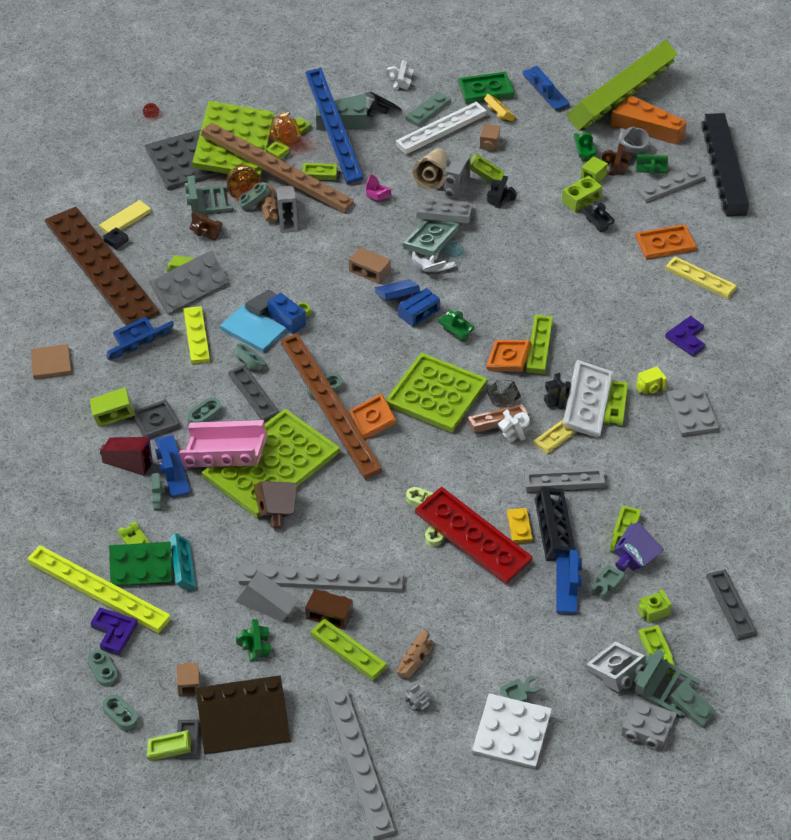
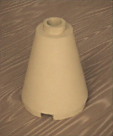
M436 148L416 162L412 172L415 182L424 189H430L429 187L438 189L444 184L446 179L444 172L447 167V153L443 149Z

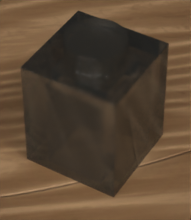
M496 380L486 391L492 404L496 407H511L521 397L515 382L512 380Z

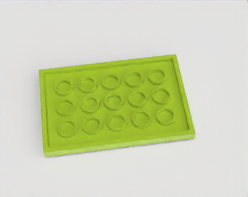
M208 101L192 168L260 179L262 168L201 136V133L212 122L266 152L274 112Z
M287 409L282 410L265 423L268 437L258 465L208 467L202 472V478L256 518H259L260 515L254 490L255 484L261 481L297 483L298 487L340 453L339 446Z

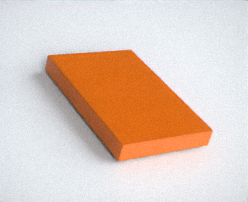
M686 224L635 233V238L646 260L697 251V246Z

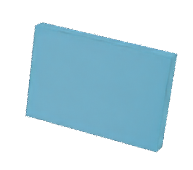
M242 305L220 325V330L264 353L286 332V327L264 315L258 316L245 309V305Z

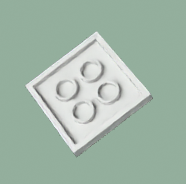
M488 694L472 753L536 769L552 708Z

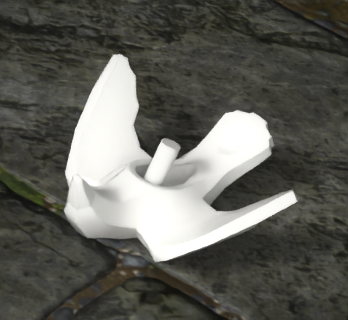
M415 251L412 254L413 264L425 272L437 273L456 266L455 262L446 263V261L434 263L438 254L436 256L426 255L422 259L416 255Z

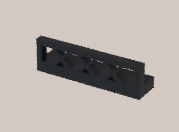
M541 487L534 500L546 561H554L558 553L569 555L570 550H575L564 490ZM550 495L558 496L559 501L556 502ZM557 509L562 514V517L557 516L553 510ZM557 524L565 529L564 533L556 527ZM563 540L568 547L560 546L559 541Z

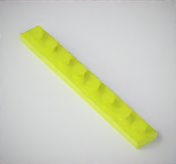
M41 545L27 558L28 564L113 610L137 619L139 624L158 634L171 620L170 614Z

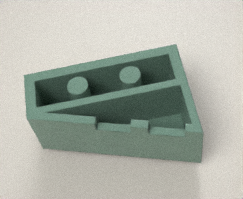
M366 93L334 100L345 130L367 129ZM316 105V129L326 130Z

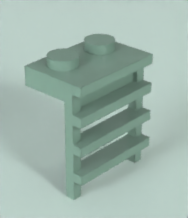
M194 175L187 176L188 183H185V192L189 194L186 195L187 206L191 205L192 213L196 212L206 215V213H227V211L234 210L233 206H226L224 190H230V185L196 188ZM213 191H220L222 207H216ZM203 192H210L212 208H205Z
M657 649L654 654L650 653L645 661L647 667L644 672L639 671L634 680L636 683L635 693L642 695L648 701L651 700L659 707L677 713V716L681 717L683 712L676 709L677 705L674 702L671 706L665 703L666 698L680 675L687 678L686 683L690 685L691 681L699 685L701 680L663 660L665 652ZM670 669L676 672L660 699L654 697L653 695L667 671Z

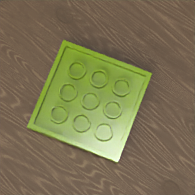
M421 352L386 398V402L394 410L453 433L487 385L488 378Z

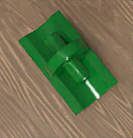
M582 132L580 135L574 134V141L581 161H589L593 156H596L591 132Z
M637 154L636 172L667 174L668 156Z
M450 309L446 315L438 318V323L443 326V329L455 334L456 338L460 341L467 339L475 328L474 325L463 318V313L460 311L454 312Z
M252 619V626L247 630H241V633L236 636V644L243 647L244 650L248 649L250 662L257 661L258 657H268L271 652V644L261 642V640L267 641L269 627L259 626L258 619Z

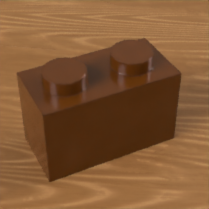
M314 589L305 607L306 619L318 623L326 619L337 628L345 630L353 613V600L345 596H338L327 591Z

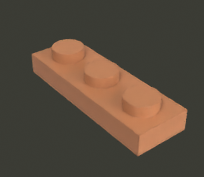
M520 404L468 417V424L474 433L484 432L489 429L499 428L498 423L505 419L503 412L507 409L512 418L517 413L523 412L528 415V412Z

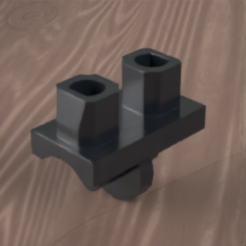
M503 176L502 181L492 180L491 191L489 190L487 194V202L495 203V208L500 209L504 199L509 202L517 197L516 190L506 185L508 176Z
M595 201L588 207H582L581 212L589 222H593L597 226L596 229L599 232L608 230L609 225L615 222V219L605 211L606 206L602 202L597 203Z
M560 373L554 374V380L545 382L548 394L544 395V402L547 407L557 405L558 409H563L565 398L569 396L571 383L569 381L563 383Z

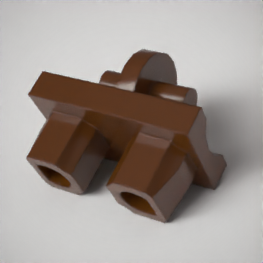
M620 143L617 152L606 150L602 153V161L608 163V165L611 164L608 175L614 176L615 172L624 175L628 168L627 163L631 153L623 151L624 145Z
M196 212L191 214L192 222L189 229L194 231V234L197 236L203 235L215 241L218 238L219 232L222 231V222L218 220L213 221L204 214L200 215Z

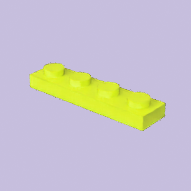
M202 306L183 308L191 364L210 362Z

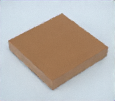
M68 344L31 349L34 379L71 375Z

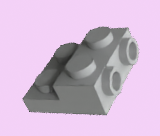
M464 151L462 157H459L457 162L452 161L449 167H446L444 177H446L444 184L446 197L455 199L461 197L470 179L471 153Z
M615 641L588 662L586 667L587 671L601 677L605 686L620 692L622 689L630 688L639 671L644 672L647 665H645V655Z
M636 699L632 710L629 711L624 722L621 736H624L631 742L638 741L646 744L650 749L658 748L663 750L677 713Z

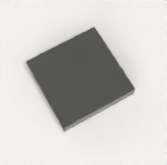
M166 399L134 410L135 416H132L142 436L149 437L150 439L181 428Z

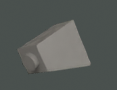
M293 186L276 187L280 232H298Z
M258 571L235 602L283 622L286 617L290 619L297 610L294 606L298 599Z

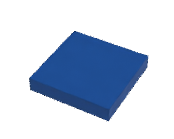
M407 279L375 287V292L383 299L390 300L418 293L420 288L418 284Z

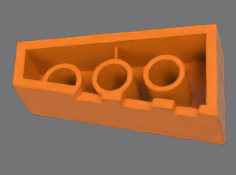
M630 95L612 111L610 126L624 128L625 130L634 126L635 128L645 130L649 136L655 137V139L677 144L686 134L687 121Z

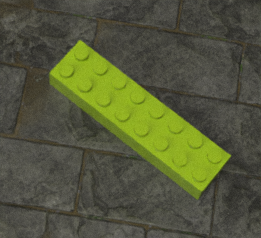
M665 39L580 101L566 116L576 129L580 130L583 127L587 129L593 122L598 121L604 114L614 109V106L621 104L625 98L640 90L647 82L652 81L657 77L656 75L663 73L675 62L674 58L678 53L668 40Z

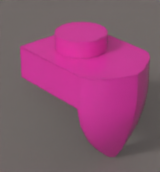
M370 174L366 183V196L375 199V201H383L386 197L391 196V189L380 185L378 179L373 174Z

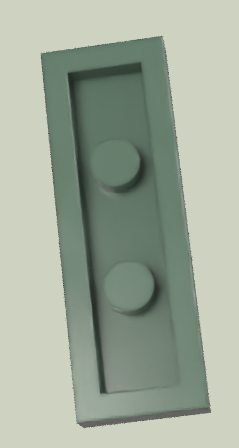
M437 92L406 115V121L419 127L450 104L451 99Z

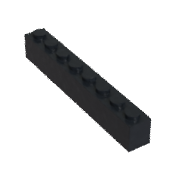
M725 113L705 114L704 121L701 122V129L705 131L704 141L708 142L707 153H710V164H713L712 173L713 176H716L715 185L719 187L718 197L722 199L721 209L725 211L726 217L747 216L749 202Z

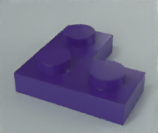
M689 316L665 333L666 339L692 357L705 348V343L695 337L697 333L704 329V325L692 316Z
M100 607L90 624L91 628L106 632L100 643V650L119 656L137 627L138 622L137 619Z

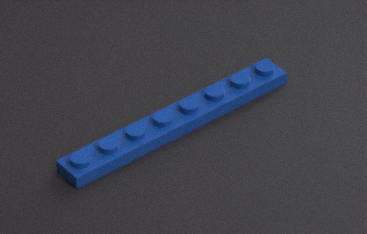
M322 68L306 71L305 76L346 184L363 180V175Z

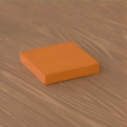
M495 340L486 365L487 370L523 372L532 346L531 341Z
M382 393L348 410L364 440L397 424Z

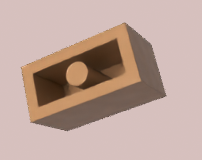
M359 247L349 259V272L380 284L391 272V259Z

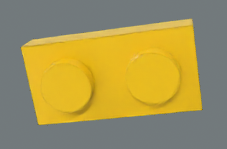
M489 94L484 98L488 103L487 106L494 112L497 111V116L502 120L513 121L516 118L497 98Z
M527 508L507 509L511 540L516 544L532 543L533 538Z

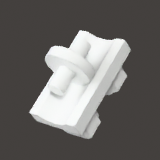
M402 60L400 69L392 66L386 70V76L390 80H395L393 90L398 91L399 87L408 90L411 84L410 79L414 69L406 67L407 61Z
M507 409L503 412L505 419L498 423L499 428L503 431V437L509 443H512L517 438L520 441L525 440L526 437L522 429L529 425V416L521 412L512 418Z

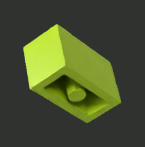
M126 387L90 399L92 415L98 426L135 416L132 399Z

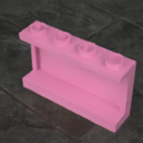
M264 420L190 423L188 429L191 438L186 450H180L179 456L183 468L258 465L268 437Z

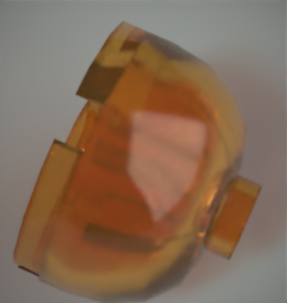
M284 111L273 118L270 126L271 131L269 132L272 140H276L286 146L301 141V139H298L301 133L294 118L290 119L288 116L290 112Z
M247 165L236 166L228 173L226 179L228 192L236 200H239L242 194L250 191L257 183H261V178L257 171Z

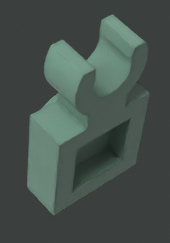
M157 473L151 474L154 510L162 509L161 493H165L164 481H160V474Z
M607 565L597 576L591 593L594 594L596 591H602L600 599L606 598L607 590L609 589L614 592L625 579V574Z
M529 676L523 684H521L520 679H517L500 687L504 697L519 701L528 700L526 693H537L541 689L539 686L535 688L530 687V683L536 680L535 676Z

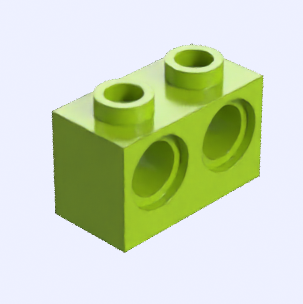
M588 175L562 190V202L576 213L582 207H587L601 199L603 186Z

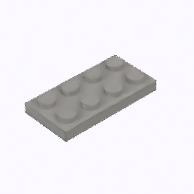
M211 250L149 283L164 311L168 314L229 281Z

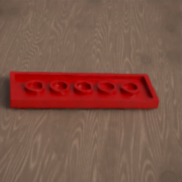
M442 486L415 508L416 515L504 584L511 581L532 561L533 556Z

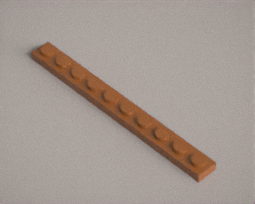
M296 333L282 339L281 345L364 480L381 473L382 468L299 334Z

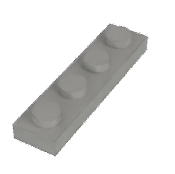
M695 167L640 187L636 193L647 203L704 180V176Z
M603 468L524 472L526 492L539 491L541 487L562 490L605 488Z

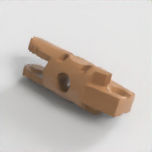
M268 185L270 193L261 201L262 212L265 221L274 224L278 218L277 199L274 187Z
M424 630L419 633L402 658L396 671L399 677L410 678L432 649L434 642L431 639L427 640L430 637L427 631Z

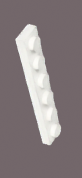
M478 102L472 103L396 140V146L403 153L408 154L486 116L487 110Z

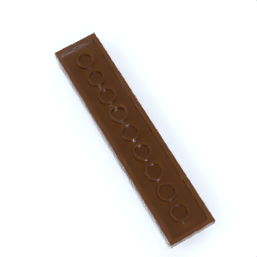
M76 206L45 219L46 225L125 326L145 316L147 319H150L160 314L156 305Z

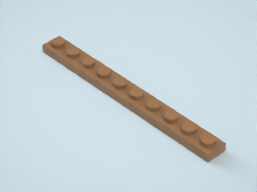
M212 122L202 130L201 136L342 213H345L354 203V199Z

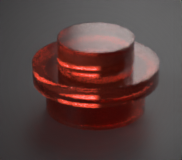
M148 103L143 108V115L147 118H154L159 115V108L154 103Z

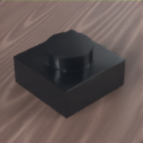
M117 227L103 236L104 242L114 249L129 241L128 235Z

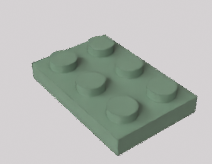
M425 219L403 242V249L427 256H436L460 230L459 224L449 221Z

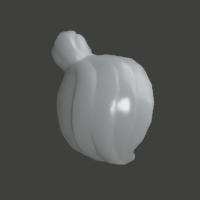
M632 126L627 130L620 128L618 142L624 145V151L631 153V156H637V154L647 152L650 137L645 130Z

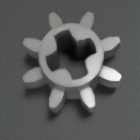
M412 684L406 689L407 694L404 699L411 709L420 708L423 710L430 705L428 700H430L431 693L425 685Z

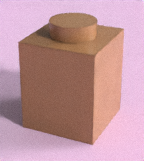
M483 125L480 135V149L488 151L497 150L501 126Z
M198 663L177 664L179 696L196 695L195 687H200Z

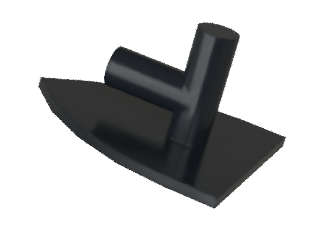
M366 92V96L373 99L367 115L373 117L376 110L385 114L388 113L389 108L379 104V102L401 110L399 106L373 92Z

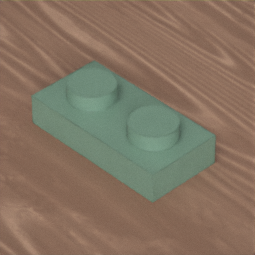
M685 681L669 696V699L700 727L716 712Z

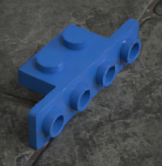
M538 66L523 71L525 78L555 111L569 107V101L558 91L554 83Z
M145 316L115 330L113 335L119 346L108 350L106 358L110 359L113 357V359H117L127 350L132 352L138 349L139 345L144 342L149 344L159 335H168L172 332L173 321L153 329Z
M174 435L156 438V458L161 460L159 463L161 474H165L171 497L175 498L190 494L189 484Z
M576 547L575 550H570L569 555L558 553L556 557V613L577 614L578 587H582V575H578V571H582V559L578 558Z

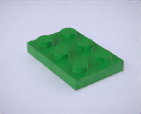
M506 71L458 78V84L465 104L485 101L484 98L487 94L497 99L514 97V90Z
M171 542L109 545L110 583L116 586L172 583Z

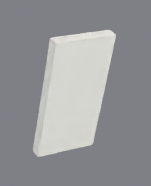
M580 360L576 361L562 427L596 438L600 437L613 371Z

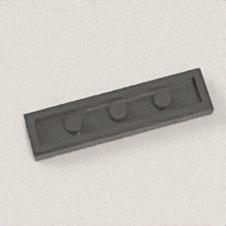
M245 365L228 372L229 377L258 417L264 420V423L280 413Z
M726 569L706 574V578L736 639L741 640L757 636V631Z

